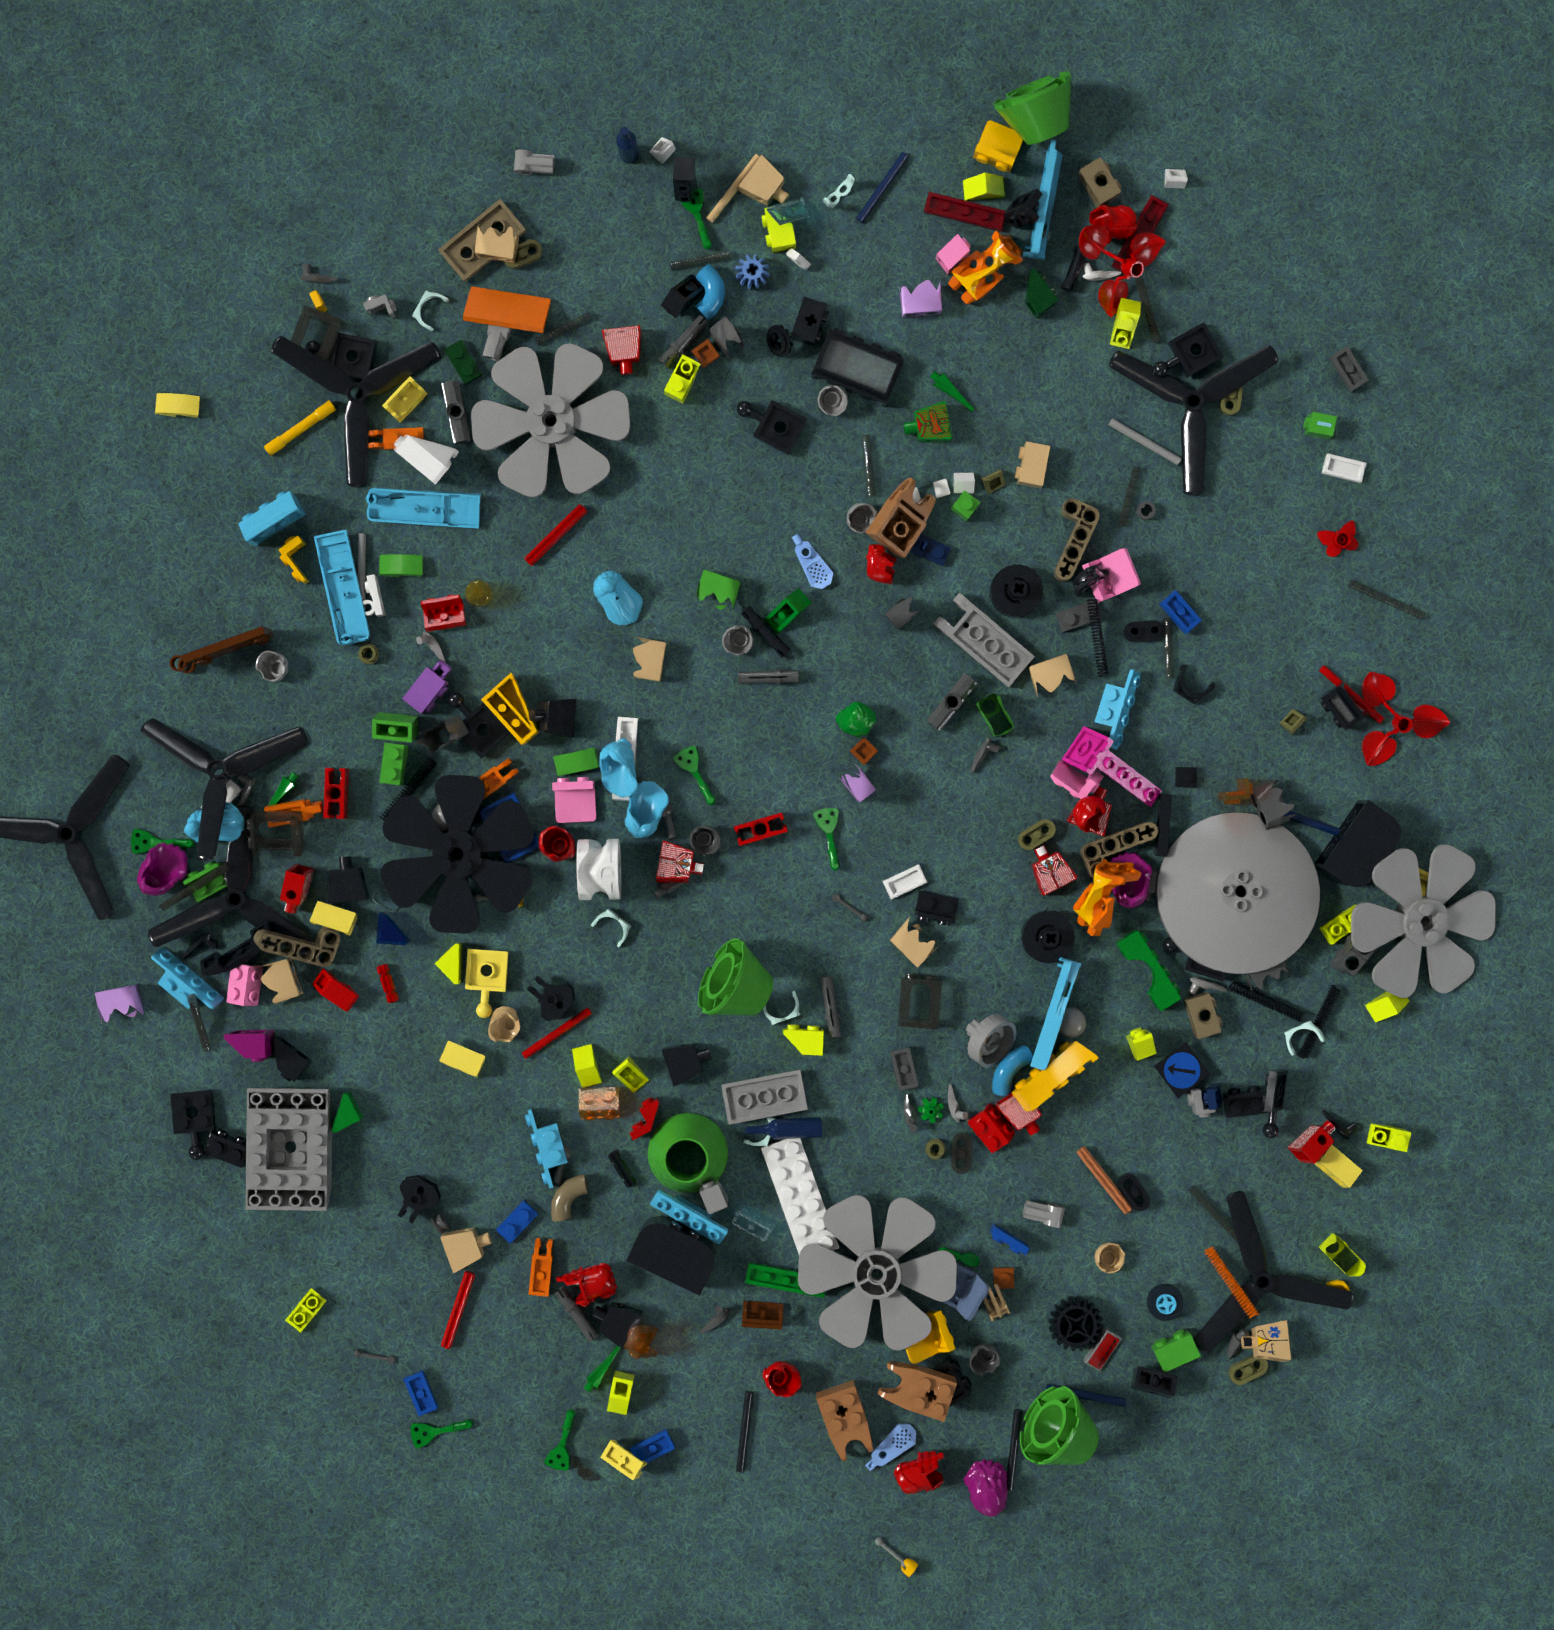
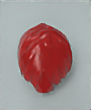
M880 544L869 545L866 556L868 577L875 582L892 585L895 571L891 567L894 566L893 562H896L897 558L886 553L885 547Z
M1087 796L1078 801L1073 809L1072 816L1079 829L1086 833H1089V829H1093L1095 832L1100 831L1098 827L1100 824L1099 818L1107 810L1104 800L1099 796Z
M551 826L540 832L539 848L544 856L555 862L572 859L575 856V840L567 830L558 826Z
M777 1361L764 1368L762 1372L766 1387L778 1397H791L802 1386L798 1369L789 1362Z

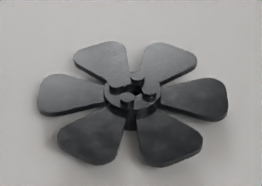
M445 775L439 778L435 784V794L449 832L444 834L421 801L413 796L400 798L382 826L384 836L391 842L433 850L432 856L388 861L383 865L380 876L392 901L399 907L408 908L418 902L441 874L445 875L446 879L429 916L431 926L436 931L442 933L466 934L476 930L479 926L480 914L467 881V876L472 875L493 906L503 913L515 910L532 884V875L527 868L483 858L484 852L521 849L529 846L534 839V830L521 805L515 801L508 800L502 802L474 834L471 833L469 829L486 792L483 781L475 776ZM456 848L463 851L462 859L455 858L454 850Z

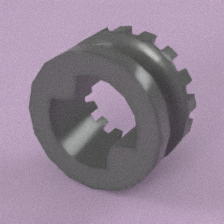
M1145 501L1137 507L1136 513L1140 519L1149 520L1155 515L1156 508L1153 503ZM1145 505L1149 506L1151 509V512L1148 513L1147 516H1144L1141 513V509H1143Z
M440 1213L436 1219H431L433 1226H435L434 1228L437 1227L436 1230L440 1234L444 1232V1229L448 1230L450 1228L449 1223Z

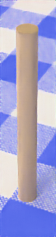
M757 154L753 156L706 219L711 223L715 221L738 191L740 183L760 156Z

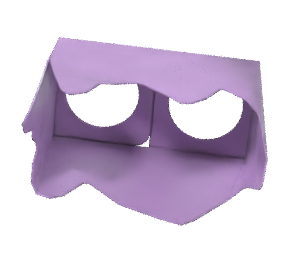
M926 280L919 284L912 294L903 286L900 293L902 318L927 316L926 313L939 312L937 314H941V284L939 283L936 290L933 284ZM909 314H919L915 316H905Z
M858 768L860 778L845 774L851 790L843 776L841 781L858 802H861L876 789L863 771Z
M137 984L95 993L101 1024L102 1016L108 1022L110 1014H112L114 1009L119 1010L125 1015L130 1005L144 1015L140 989ZM134 1011L126 1016L134 1017L137 1011Z

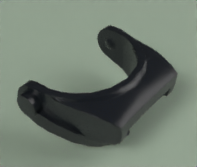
M1097 565L1085 568L1073 581L1072 585L1076 590L1074 591L1077 597L1083 596V592L1103 578H1107L1109 576L1108 570ZM1094 574V576H1092L1090 579H1088L1086 582L1080 585L1084 580H1086L1088 577Z
M1182 664L1179 668L1180 673L1174 684L1173 691L1192 704H1196L1202 697L1214 689L1215 683L1211 682L1202 693H1194L1188 690L1183 682V673L1187 665Z

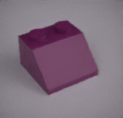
M274 1029L234 1030L224 1034V1039L245 1059L251 1058V1062L264 1061V1059H269V1056L274 1054Z

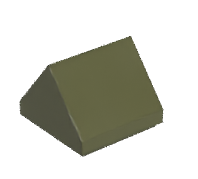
M999 469L980 478L987 494L1006 485L1002 471Z
M1292 709L1280 724L1293 735L1307 718L1295 709Z

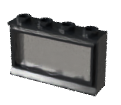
M834 328V330L829 329L811 373V378L819 377L826 380V383L829 385H839L844 387L845 391L849 393L856 392L863 395L864 399L869 401L871 399L881 402L883 407H886L904 363V358H901L902 355L895 351H890L889 353L882 350L883 347L878 344L872 343L869 345L864 343V339L858 336L849 337L845 335L843 330Z

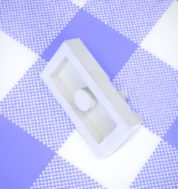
M375 574L366 576L367 581L364 584L367 594L370 593L373 602L371 600L362 602L363 605L370 604L372 606V609L365 612V615L371 616L376 614L378 617L386 616L378 577Z

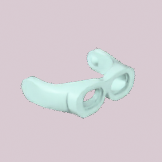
M849 174L846 180L838 186L837 190L827 198L825 197L823 202L828 207H835L839 203L840 197L846 196L851 191L855 182L854 177ZM845 186L847 190L844 193H840L839 190ZM833 196L837 197L835 202L830 201Z
M426 290L412 317L421 326L433 332L434 329L425 324L421 319L422 305L432 298H440L447 303L450 300L441 294Z
M608 908L597 916L591 926L594 927L598 920L603 917L617 919L623 928V938L617 945V947H620L627 938L629 929L632 926Z
M795 991L792 992V996L795 999V1008L787 1017L775 1018L767 1012L765 1005L763 1008L764 1014L771 1021L772 1025L800 1015L799 1001Z
M1311 1020L1284 1032L1287 1047L1292 1056L1296 1055V1052L1292 1046L1291 1039L1294 1032L1299 1029L1312 1030L1318 1035L1321 1042H1325V1037L1321 1030Z
M768 1117V1118H767V1120H768L769 1123H770L772 1120L776 1119V1118H774V1117ZM767 1135L765 1139L759 1142L744 1139V1143L752 1146L767 1147L771 1137Z

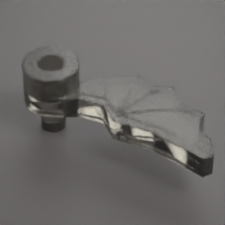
M579 1457L572 1458L571 1465L573 1468H577L579 1477L590 1482L600 1479V1476L581 1465Z

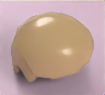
M1107 1242L1100 1245L1095 1251V1263L1102 1272L1113 1274L1124 1265L1125 1253L1119 1244Z

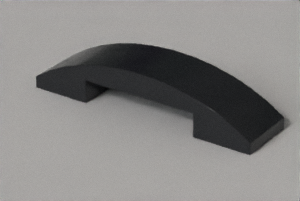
M266 920L250 930L251 938L227 953L221 955L216 951L201 960V974L203 976L220 974L232 970L253 958L261 950L254 942V935L262 929L270 931L269 922Z

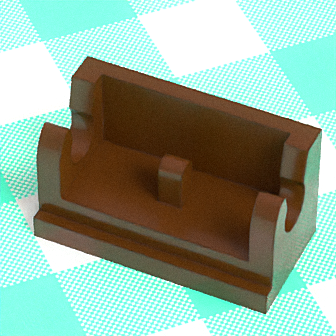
M743 1300L742 1327L782 1330L783 1303Z

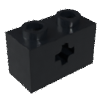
M674 157L673 186L675 201H695L697 181L695 158Z
M804 297L791 339L814 346L816 341L820 342L823 330H820L822 322L826 323L829 311L826 310L827 304ZM811 318L814 319V323H812L811 326H808V321H810Z
M1137 1366L1134 1368L1131 1389L1172 1398L1175 1394L1178 1376Z

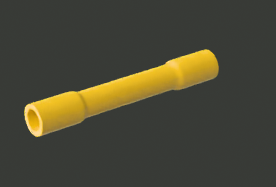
M328 400L288 431L264 446L265 450L270 456L274 455L285 447L287 443L337 409Z

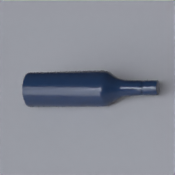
M622 127L616 138L619 155L623 162L632 164L639 158L637 139L635 134L629 131L627 127Z
M820 1117L774 1119L766 1125L746 1126L745 1132L746 1135L766 1134L773 1139L820 1138L822 1136V1121Z

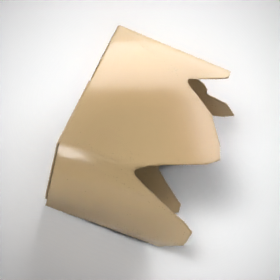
M478 223L475 255L478 258L515 263L519 230L515 237L513 236L511 226L503 234L491 227L487 229L485 234H482Z
M637 637L642 642L647 643L633 648L635 659L642 667L641 670L635 671L633 675L637 679L661 682L666 643Z
M1067 654L1028 668L1037 697L1038 689L1036 682L1040 683L1049 692L1054 691L1060 685L1063 675H1066L1076 683Z
M908 918L889 940L918 968L935 951L933 950L935 941L932 940L928 943L919 942L918 930L922 931L919 924H915L912 927L917 930L908 932Z
M291 958L261 965L270 967L261 977L262 983L269 989L278 992L272 1000L273 1003L278 1004L303 994L301 986L300 993L296 984V980L298 983L299 980L295 968L294 973L291 970L289 963L290 960L293 965Z

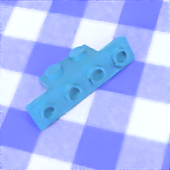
M1133 669L1129 671L1124 688L1106 684L1095 718V723L1112 727L1109 738L1114 742L1110 748L1118 750V747L1122 744L1124 727L1129 722L1128 714L1135 702V691L1141 682V673Z
M162 947L152 955L151 959L165 970L158 984L187 1009L195 1003L197 998L210 1009H214L223 1001L224 997L165 947Z
M532 1108L528 1109L529 1114L525 1115L528 1127L532 1126L534 1134L530 1135L533 1146L537 1145L539 1149L536 1157L538 1164L544 1167L545 1172L541 1173L544 1185L548 1184L551 1189L553 1188V1183L548 1168L568 1163L557 1123L537 1128Z
M658 1190L650 1202L651 1206L717 1244L722 1242L728 1232L726 1227L710 1219L712 1214H708L707 1211L679 1195L673 1198L665 1192Z

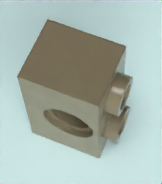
M1101 157L1081 168L1077 174L1096 208L1110 203L1121 194L1119 181L1112 177L1109 164L1106 161L1103 162ZM1103 179L1106 185L1099 186L1096 180Z
M1204 992L1183 999L1195 1038L1201 1039L1221 1033L1220 1027L1223 1024L1220 1016L1216 1015L1214 1008L1217 1007L1213 995L1210 996V993ZM1203 1010H1207L1209 1014L1205 1020L1200 1019V1013Z

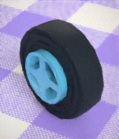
M1160 1284L1149 1292L1147 1307L1156 1319L1170 1321L1181 1313L1183 1298L1174 1286Z

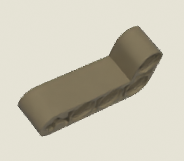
M1074 498L1066 500L1061 506L1063 517L1075 522V526L1054 569V577L1060 582H1066L1074 575L1100 517L1096 508ZM1066 505H1074L1076 509L1075 513H1068L1066 510ZM1086 512L1093 514V522L1085 520L1084 514ZM1079 530L1085 533V540H1078L1076 532ZM1068 549H1074L1077 552L1076 559L1069 558L1067 554ZM1066 563H1069L1070 565L1066 569L1068 575L1066 574L1062 577V572L1059 569L1062 570Z
M1142 822L1085 843L1081 847L1080 853L1089 877L1094 879L1093 868L1101 863L1104 857L1154 839L1158 834L1157 826L1152 822ZM1146 827L1152 829V831L1149 832V836L1148 834L1138 835L1137 833L1145 831ZM1127 832L1133 835V840L1129 844L1124 841V835ZM1111 839L1114 842V847L1108 851L1105 848V842ZM1092 846L1095 849V855L1089 858L1086 855V849Z
M322 927L317 934L315 943L262 929L255 933L254 942L265 952L327 967L332 964L340 943V935L334 929ZM333 933L332 939L325 941L326 935ZM268 938V939L271 941V942L264 941V942L262 943V939H263V940H266V939ZM283 942H288V947L284 950H281V944ZM303 947H307V952L300 955V950ZM322 952H326V957L319 960V955Z

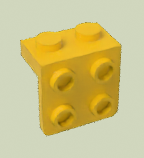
M989 120L976 146L973 158L980 163L989 164L1000 171L1010 173L1023 139L1013 129Z
M942 1311L927 1312L926 1314L932 1324L929 1335L925 1339L905 1348L911 1364H917L937 1353L955 1350L954 1339L949 1333L946 1325L947 1321Z

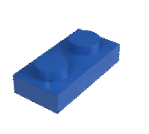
M1176 590L1159 603L1184 634H1187L1202 621Z
M523 1200L498 1226L496 1231L511 1243L539 1213Z
M992 1225L990 1229L993 1235L992 1239L1000 1244L1003 1242L1010 1245L1009 1249L1018 1255L1020 1252L1024 1255L1027 1254L1030 1249L1028 1244L999 1226Z
M424 1370L403 1379L418 1416L438 1409L439 1406Z
M664 1429L631 1446L630 1450L634 1456L648 1463L675 1449V1444L667 1429Z

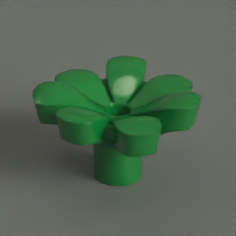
M932 1097L931 1101L924 1098L922 1100L923 1106H918V1112L923 1113L921 1115L923 1121L929 1119L930 1123H935L936 1117H943V1113L940 1110L944 1108L943 1103L937 1104L938 1099L936 1097Z

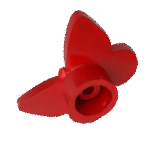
M1353 520L1344 524L1340 531L1324 530L1317 532L1320 542L1323 545H1327L1326 553L1330 557L1339 555L1342 549L1355 550L1359 545L1358 541L1354 538L1356 528Z

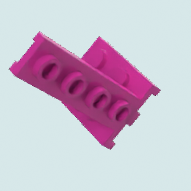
M1083 726L1061 760L1089 775H1092L1095 769L1098 768L1140 801L1151 807L1162 790L1109 751L1114 742L1112 739Z

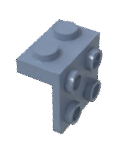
M957 1263L955 1294L951 1299L943 1301V1303L955 1308L966 1320L971 1321L976 1316L982 1300L987 1297L989 1285L976 1272Z

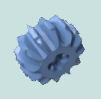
M747 254V261L740 259L739 263L741 266H736V271L740 272L736 274V278L742 279L740 282L741 286L748 283L747 288L751 289L752 284H755V288L759 289L758 282L765 285L766 280L764 278H769V273L767 272L769 265L764 264V258L757 261V254H754L753 259H750L749 254ZM750 268H754V271L756 270L755 275L749 273Z

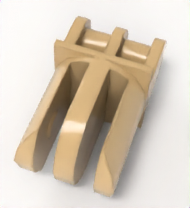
M994 1284L998 1297H994L989 1286L988 1293L991 1299L987 1300V1297L983 1299L991 1321H994V1318L998 1316L1001 1318L1005 1313L1010 1314L998 1284Z

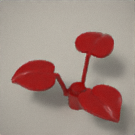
M1093 224L1084 227L1080 233L1079 248L1081 253L1086 258L1094 260L1102 252L1121 262V270L1125 274L1117 277L1115 281L1111 279L1105 281L1098 292L1100 305L1108 316L1113 317L1117 313L1121 298L1126 299L1128 294V284L1120 280L1140 277L1144 272V267L1154 261L1166 241L1153 233H1139L1130 244L1133 252L1130 255L1131 258L1122 259L1104 249L1109 242L1108 230L1102 225Z
M1373 671L1369 672L1363 681V699L1371 707H1377L1382 703L1394 715L1392 720L1394 730L1387 732L1385 735L1381 731H1372L1364 737L1362 751L1368 766L1381 764L1395 753L1397 743L1389 737L1390 735L1397 734L1398 732L1407 733L1413 729L1417 736L1430 738L1450 724L1449 719L1441 710L1428 704L1420 705L1414 709V719L1396 713L1386 703L1387 700L1392 699L1395 695V683L1390 677Z

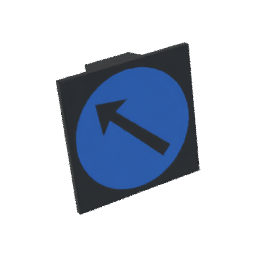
M1187 1042L1154 1065L1177 1098H1180L1210 1075Z

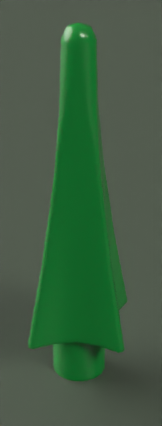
M934 371L930 375V378L935 381L933 386L960 402L970 411H974V407L959 393L944 373L940 376Z
M292 772L290 776H283L268 806L278 804L298 785L295 782L299 777L297 773ZM265 812L261 815L263 818L266 817Z
M616 1346L611 1354L587 1377L586 1381L588 1382L584 1387L585 1390L591 1392L594 1387L598 1389L610 1364L621 1349L619 1346Z

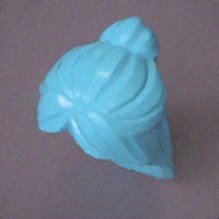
M606 571L598 575L594 581L593 592L604 608L608 619L617 625H628L637 621L643 605L641 595L616 571Z
M625 738L617 742H611L602 748L599 761L602 774L601 780L605 789L623 798L631 796L636 792L638 785L633 758L634 752L631 749V743Z
M643 781L638 783L636 792L629 796V806L624 822L628 831L635 838H646L652 835L657 830V825L668 805V795L655 782Z
M229 802L225 803L218 841L230 842L237 840L244 830V817L238 808ZM196 810L187 819V824L184 828V833L197 843L202 810Z

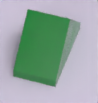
M350 1091L343 1093L331 1130L333 1133L364 1118Z

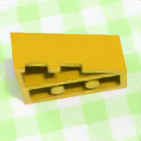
M510 673L481 699L521 745L525 746L539 733L535 721H530L529 719L530 709L513 673Z

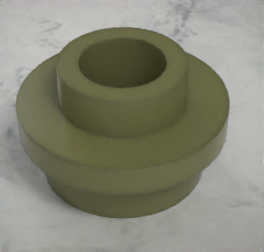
M365 644L359 650V658L365 664H373L379 658V651L376 646ZM371 650L373 655L367 658L366 652Z
M931 1139L925 1147L926 1154L932 1159L941 1158L946 1150L944 1143L939 1139ZM934 1145L939 1146L937 1152L932 1151Z

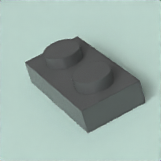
M1348 346L1329 357L1349 392L1369 381Z
M1089 602L1055 613L1061 632L1090 623L1089 619L1096 617H1089V615L1094 614H1088L1093 612L1088 611V609L1096 607L1088 608L1090 605H1087Z
M910 1047L890 1051L899 1091L919 1087Z

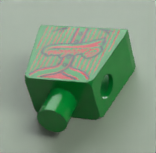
M946 401L915 411L913 414L914 421L903 423L905 435L916 433L918 442L948 443L952 440Z

